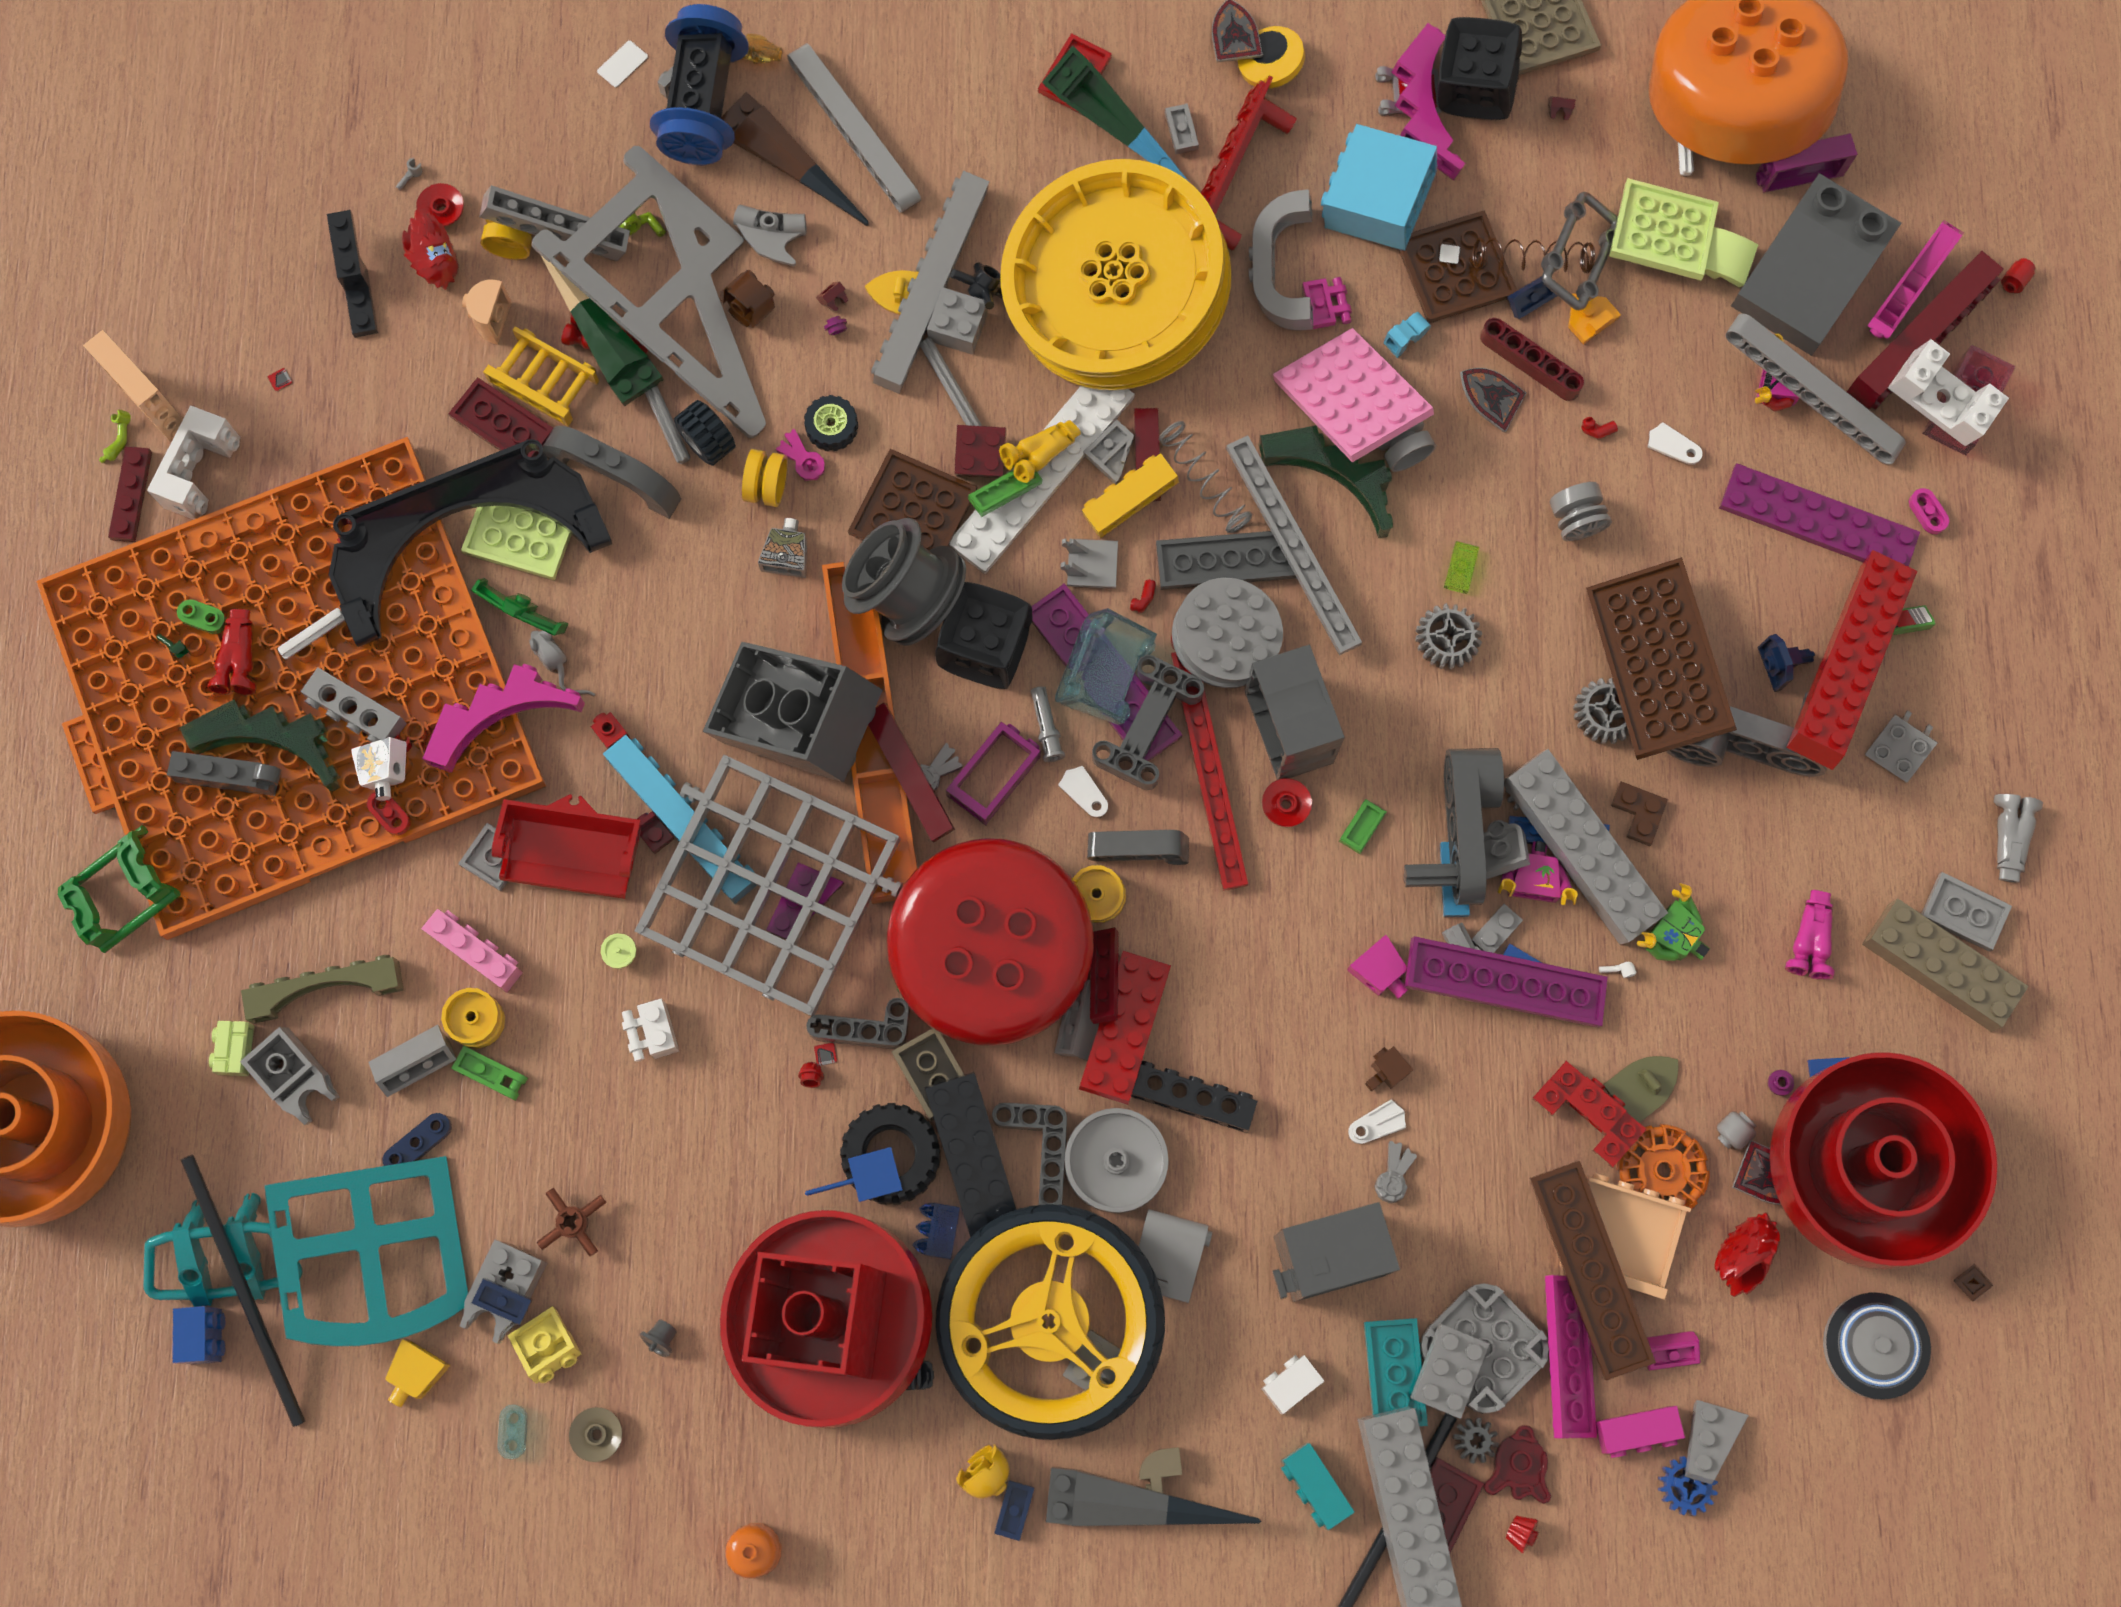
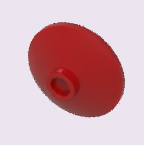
M438 183L425 188L420 193L416 209L421 210L426 215L428 213L432 214L440 224L446 227L460 218L464 209V201L461 193L455 187L445 183ZM441 207H445L444 210L438 211Z
M1283 778L1272 782L1266 788L1262 797V808L1266 817L1272 823L1281 827H1294L1301 824L1310 814L1312 798L1308 789L1301 782L1290 778ZM1287 801L1291 807L1285 809L1281 803Z

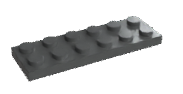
M1271 531L1156 541L1161 590L1197 587L1206 581L1216 578H1235L1246 582L1296 578Z

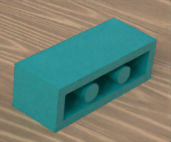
M1310 1443L1304 1444L1281 1460L1284 1464L1281 1467L1283 1474L1289 1482L1295 1481L1299 1488L1296 1490L1298 1497L1304 1505L1309 1503L1314 1511L1310 1515L1319 1528L1324 1526L1326 1530H1330L1355 1513Z

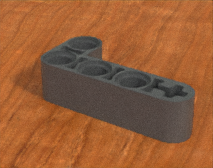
M1179 830L1088 833L1087 859L1092 861L1164 860L1172 865H1185L1189 863V837Z
M893 998L887 1003L884 1021L814 1015V1017L809 1018L806 1027L809 1035L817 1041L897 1049L906 1044L910 1009L904 999ZM896 1005H901L905 1008L904 1014L900 1017H895L891 1014L892 1008ZM821 1022L823 1027L831 1028L830 1024L833 1023V1035H830L828 1029H820V1032L816 1033L813 1027H817L818 1023ZM842 1025H849L851 1031L849 1035L842 1037L838 1035V1028ZM870 1027L876 1030L875 1037L865 1039L863 1037L864 1030ZM893 1030H898L902 1033L901 1039L897 1042L888 1040V1035Z

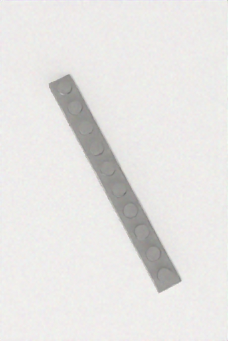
M1247 435L1226 446L1228 454L1339 656L1360 646L1362 641L1249 436Z

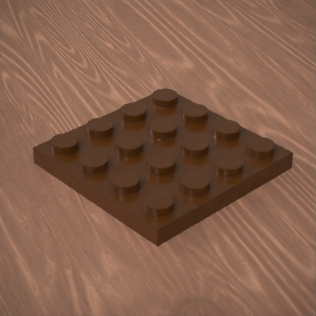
M1485 210L1412 232L1405 251L1398 249L1428 323L1507 300L1509 295L1517 291L1505 259L1504 268L1502 270L1500 268L1502 255L1499 244L1496 241H1490L1486 246V260L1483 267L1476 269L1473 265L1472 252L1475 241L1478 238H1483L1487 243L1492 238L1496 239ZM1481 241L1479 242L1477 249L1478 266L1482 252ZM1442 244L1460 247L1458 263L1439 261Z
M889 449L848 530V534L863 541L875 528L885 522L912 518L920 525V544L928 550L939 546H949L971 504L968 495L978 490L977 486L893 449Z

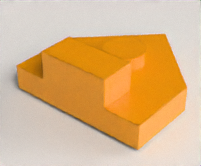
M1572 293V295L1578 299L1577 295L1575 293ZM1597 296L1588 301L1587 306L1583 310L1579 311L1570 307L1568 328L1584 345L1618 320L1621 314L1606 297Z

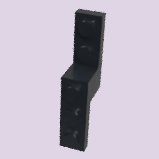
M351 210L327 214L337 279L345 290L352 334L355 338L376 334L378 329L368 270L359 254L353 214Z

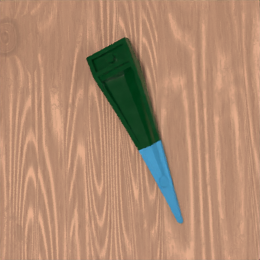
M1072 46L1042 83L1059 99L1150 163L1170 169L1188 181L1097 68Z

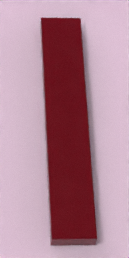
M882 703L875 707L874 718L868 725L930 840L936 842L954 831L955 828L886 703Z

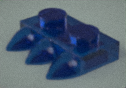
M928 1203L919 1208L920 1212L932 1220L916 1225L917 1230L928 1238L915 1241L913 1243L914 1248L926 1256L951 1260L960 1207L938 1203Z

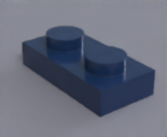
M1541 276L1509 295L1508 300L1514 317L1521 319L1554 299L1557 295L1544 285Z
M483 1278L471 1303L520 1325L533 1299L487 1278Z
M1009 1480L994 1534L1020 1541L1034 1487Z

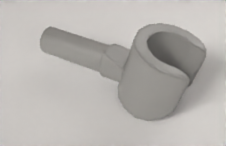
M409 159L407 161L408 171L396 185V188L401 190L409 179L419 177L422 174L421 163L414 168L416 164L415 159Z

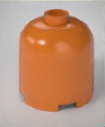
M750 1523L740 1527L730 1536L726 1544L725 1557L728 1566L735 1574L743 1578H759L767 1575L777 1566L781 1558L782 1546L778 1536L771 1527L763 1523Z

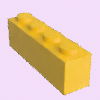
M1161 453L1156 457L1155 455L1149 457L1144 461V466L1137 471L1135 469L1129 471L1123 477V481L1117 485L1115 483L1111 484L1104 490L1102 496L1097 499L1092 498L1084 504L1085 508L1082 509L1083 516L1100 539L1179 483L1177 474Z

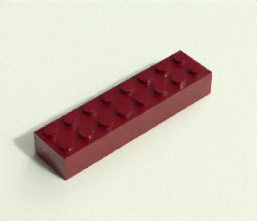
M1981 251L1856 378L1846 392L1868 410L1871 408L1876 410L1885 401V398L1893 393L1888 387L1913 351L1930 339L1940 345L1947 335L1953 332L1962 320L1977 307V304L1983 301L2000 282L2001 279L1998 276L2004 268L1984 251Z

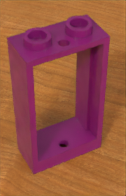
M1851 133L1817 140L1809 148L1791 157L1762 163L1756 172L1757 184L1761 185L1763 193L1813 183L1819 173L1828 179L1844 176L1858 155Z
M1000 722L946 789L948 798L985 826L1041 758L1040 747L1030 738L1025 740L1019 735L1020 731L1011 724L1005 725L1003 722ZM1003 734L1030 755L989 806L985 808L959 787Z

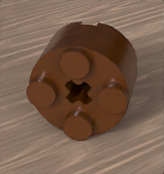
M751 270L741 273L720 292L723 304L727 301L731 307L728 309V312L745 327L752 325V328H754L775 308L772 298L775 296L774 291L770 286L763 285L757 280L756 275Z

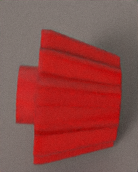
M1516 1516L1510 1525L1506 1539L1522 1554H1524L1528 1545L1533 1547L1539 1532L1535 1531L1538 1520Z

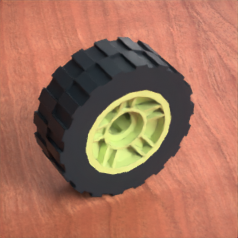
M822 396L818 400L815 399L808 406L807 412L804 415L806 434L812 444L825 451H838L839 449L846 448L848 444L853 442L854 437L857 435L858 420L855 409L848 400H844L840 396ZM830 421V423H835V425L828 426L827 422Z

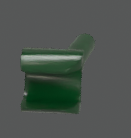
M162 634L156 636L177 658H181L189 652L181 640L173 644Z

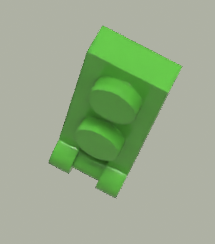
M463 1046L451 1068L514 1101L519 1096L518 1091L521 1085H525L528 1079L524 1075L466 1046ZM506 1077L513 1079L509 1088L502 1085Z

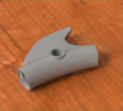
M740 204L735 211L733 224L738 227L745 240L756 253L772 261L795 266L796 261L786 252L785 247L795 238L806 235L805 214L770 212Z

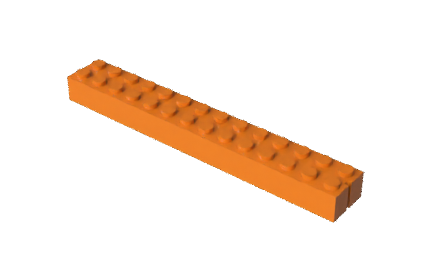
M844 562L822 565L836 664L850 668L882 689L883 691L876 707L886 703L895 719L880 614L874 609L861 614L849 612L844 604V592L842 589V580L845 572ZM868 725L856 752L855 763L851 767L858 817L900 836L901 840L883 877L886 879L891 877L894 879V883L899 881L904 886L917 869L907 795ZM860 829L866 873L871 875L887 841ZM878 886L871 899V903L896 901L897 897L892 896L890 891L888 893L883 892L882 887Z

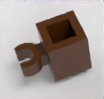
M1394 1046L1389 1050L1384 1047L1373 1056L1376 1061L1371 1066L1377 1074L1370 1078L1365 1085L1371 1092L1383 1082L1392 1089L1413 1071V1068Z

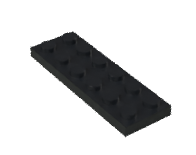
M974 1072L924 1087L970 1237L992 1220L1017 1210Z

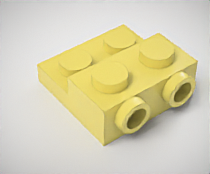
M553 1306L507 1335L528 1377L536 1384L550 1381L554 1377L555 1371L561 1367L569 1368L577 1362V1357L581 1355L573 1336L566 1329L558 1311Z

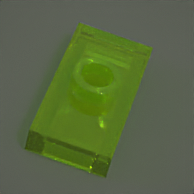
M1455 542L1444 584L1445 589L1464 594L1468 593L1479 551L1478 546Z

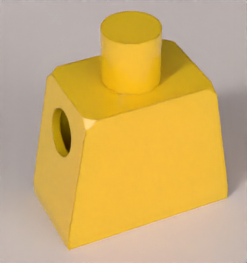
M402 1339L385 1378L386 1381L396 1386L388 1401L402 1408L409 1395L416 1399H422L449 1369L450 1364L414 1342Z

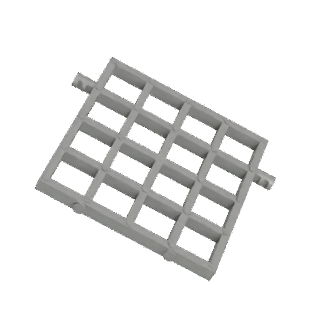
M723 755L704 793L697 786L692 788V784L688 782L683 785L680 791L681 797L686 798L688 796L689 801H698L699 804L635 932L672 949V953L680 957L686 956L763 993L762 996L772 1001L776 999L814 1017L877 887H882V891L885 893L892 892L891 895L897 897L902 889L903 883L899 881L894 883L893 878L888 877L886 879L883 877L901 838L834 805ZM730 769L760 782L745 815H741L714 802ZM772 788L803 802L787 835L756 822ZM813 807L844 821L829 855L797 841ZM709 810L739 824L723 858L693 844ZM855 827L887 841L871 875L839 861ZM751 830L782 844L765 878L734 864ZM792 850L824 864L807 898L776 883ZM688 852L718 866L702 901L671 886ZM834 869L866 884L850 918L818 903ZM729 872L760 886L744 921L713 906ZM771 892L803 906L786 941L755 926ZM666 895L697 909L681 943L650 929ZM813 912L845 926L828 961L797 946ZM708 914L739 929L723 963L691 949ZM750 934L781 949L765 984L733 969ZM792 954L824 969L807 1004L775 989Z

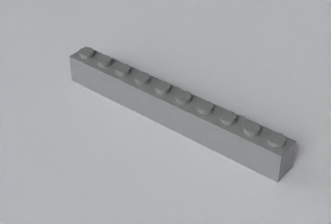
M966 171L962 172L960 178H955L951 191H954L952 198H946L942 209L945 211L943 218L938 217L934 226V231H936L934 239L930 237L926 244L925 251H927L925 259L920 258L916 271L919 273L916 279L912 278L908 285L907 291L910 292L907 299L903 298L900 303L898 312L901 314L899 319H894L890 326L889 332L892 335L889 340H884L880 353L883 354L881 360H876L872 367L871 373L874 374V384L900 394L920 348V342L924 339L927 332V327L941 289L947 286L951 272L957 263L987 194L990 181Z

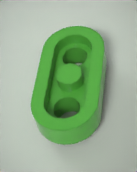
M189 599L183 601L177 608L178 618L188 626L210 634L221 633L225 628L227 617L221 610ZM189 608H193L190 614H186ZM215 616V620L209 623V618Z

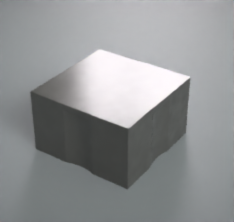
M1310 644L1253 662L1245 694L1276 779L1295 777L1334 764L1345 737Z

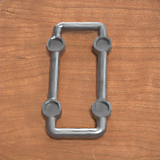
M1588 192L1579 193L1576 199L1565 207L1564 216L1566 222L1553 251L1545 255L1541 262L1542 269L1544 270L1542 274L1544 285L1573 309L1579 311L1587 306L1588 301L1598 295L1599 291L1596 283L1610 253L1618 218ZM1585 202L1611 224V227L1600 235L1598 243L1601 250L1588 280L1578 286L1576 291L1577 299L1553 280L1552 275L1563 267L1564 262L1561 254L1576 221L1586 215Z

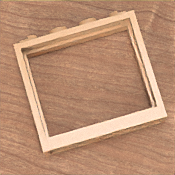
M103 330L100 331L83 346L164 436L172 442L183 421L182 417Z

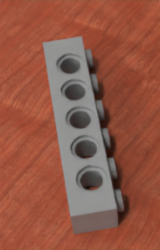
M492 185L483 195L479 216L480 218L533 235H537L540 231L546 229L551 231L561 241H566L590 219V217ZM618 227L591 253L618 261L626 253L630 230Z

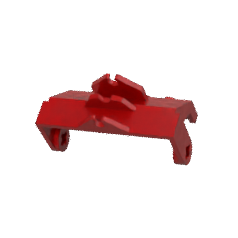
M571 794L547 806L503 799L492 843V857L503 858L499 874L500 880L626 899L641 834L640 820L599 814L582 796L578 797L579 803L577 805H571L569 803L572 800Z

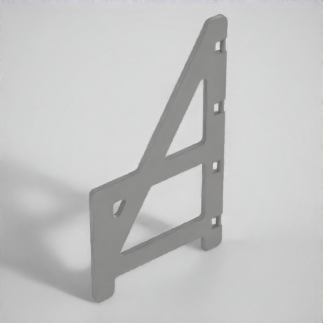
M633 146L625 153L623 161L636 174V177L566 241H561L551 231L545 229L533 238L532 247L548 262H551L568 280L660 361L675 371L676 375L718 412L726 416L743 434L749 438H755L764 429L766 421L711 278V274L743 244L744 239L643 148ZM654 198L657 201L681 269L643 306L636 307L589 266L584 259L648 199ZM694 231H701L709 238L710 242L705 246L699 245ZM559 254L569 262L566 267L555 259ZM687 298H692L695 302L721 371V378L715 377L659 326ZM616 304L626 312L623 317L612 309ZM672 354L682 362L680 367L669 359ZM728 404L739 412L737 417L725 408Z

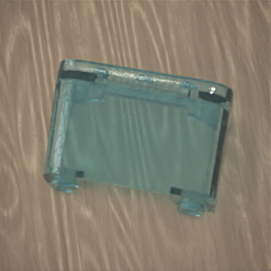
M1109 608L1089 614L1080 629L1057 689L1055 701L1063 706L1117 725L1124 724L1131 711L1129 703L1124 701L1139 659L1145 655H1150L1154 651L1156 645L1154 641L1157 634Z

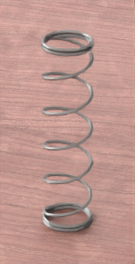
M1178 421L1170 425L1159 437L1161 444L1167 447L1180 444L1174 455L1175 463L1186 464L1194 461L1187 472V479L1189 481L1195 482L1208 478L1200 490V497L1212 499L1221 496L1213 508L1214 516L1224 517L1235 513L1225 528L1227 533H1233L1242 528L1250 521L1252 513L1246 511L1234 518L1245 505L1227 514L1217 515L1215 513L1216 506L1232 487L1215 496L1203 497V488L1219 472V469L1203 478L1190 479V470L1206 452L1191 460L1178 462L1176 455L1179 449L1193 434L1177 443L1164 444L1176 438L1186 426L1184 421ZM1181 425L1175 433L1163 439L1171 430ZM1244 517H1246L1241 523H1239V524L1236 525L1235 527L1231 528V527H1232L1234 524H1236L1238 521H1240L1241 519H1243Z

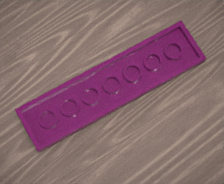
M1738 463L1733 468L1719 509L1860 562H1864L1870 552L1874 550L1909 567L1920 535V531Z
M1064 583L1031 606L1033 614L1032 624L1121 739L1124 740L1149 691ZM1168 715L1144 758L1147 761H1150L1182 738V733Z
M1414 936L1411 938L1405 988L1599 1028L1603 1025L1608 977Z

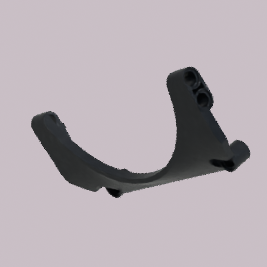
M530 439L338 515L334 519L333 528L341 543L334 544L329 577L341 603L340 609L357 647L382 638L380 623L381 599L388 575L397 558L405 547L423 530L451 514L484 506L521 508L543 515L563 526L577 538L589 553L612 545L609 533L595 502L593 503L581 474L562 463L556 457L548 460L541 443ZM536 450L539 452L536 457L527 456L531 451ZM352 525L351 530L348 532H341L343 526Z

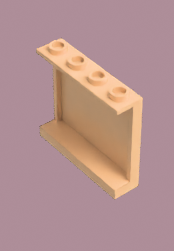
M1594 1173L1593 1177L1586 1175L1627 1287L1665 1299L1668 1290L1665 1288L1686 1212H1690L1691 1208L1684 1206L1685 1200L1670 1196L1669 1200L1659 1198L1660 1193L1644 1188L1642 1193L1633 1190L1635 1185L1619 1180L1618 1185L1609 1183V1177L1597 1173Z

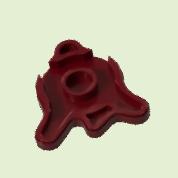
M1526 1425L1519 1426L1514 1434L1504 1439L1497 1447L1494 1456L1493 1474L1484 1483V1490L1487 1494L1495 1495L1509 1486L1511 1488V1495L1515 1500L1532 1496L1542 1504L1550 1501L1551 1493L1545 1483V1475L1548 1469L1547 1454L1535 1438L1531 1427Z

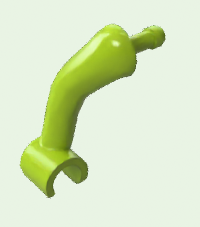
M119 409L117 411L118 415H111V421L118 424L117 439L103 450L104 456L99 458L101 463H104L107 459L114 461L124 449L127 443V425L131 420V415L127 411Z

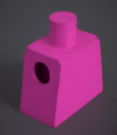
M1387 935L1383 936L1347 969L1349 973L1378 996L1386 989H1389L1399 999L1409 990V988H1405V984L1400 979L1407 972V966Z

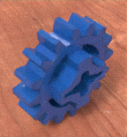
M1680 1456L1679 1463L1675 1459H1671V1468H1662L1666 1473L1665 1477H1658V1480L1664 1482V1486L1658 1488V1491L1665 1492L1666 1494L1662 1501H1671L1669 1509L1676 1510L1679 1507V1514L1685 1515L1687 1509L1691 1516H1696V1509L1703 1513L1706 1512L1704 1504H1714L1710 1496L1718 1494L1717 1491L1712 1490V1486L1718 1484V1481L1714 1480L1712 1484L1704 1483L1703 1485L1701 1481L1685 1477L1686 1457ZM1685 1468L1680 1476L1673 1477L1678 1470ZM1688 1482L1691 1484L1692 1490H1687L1686 1487H1683V1483ZM1671 1487H1674L1677 1492V1498L1674 1496ZM1699 1494L1702 1495L1697 1502L1691 1504L1694 1497Z

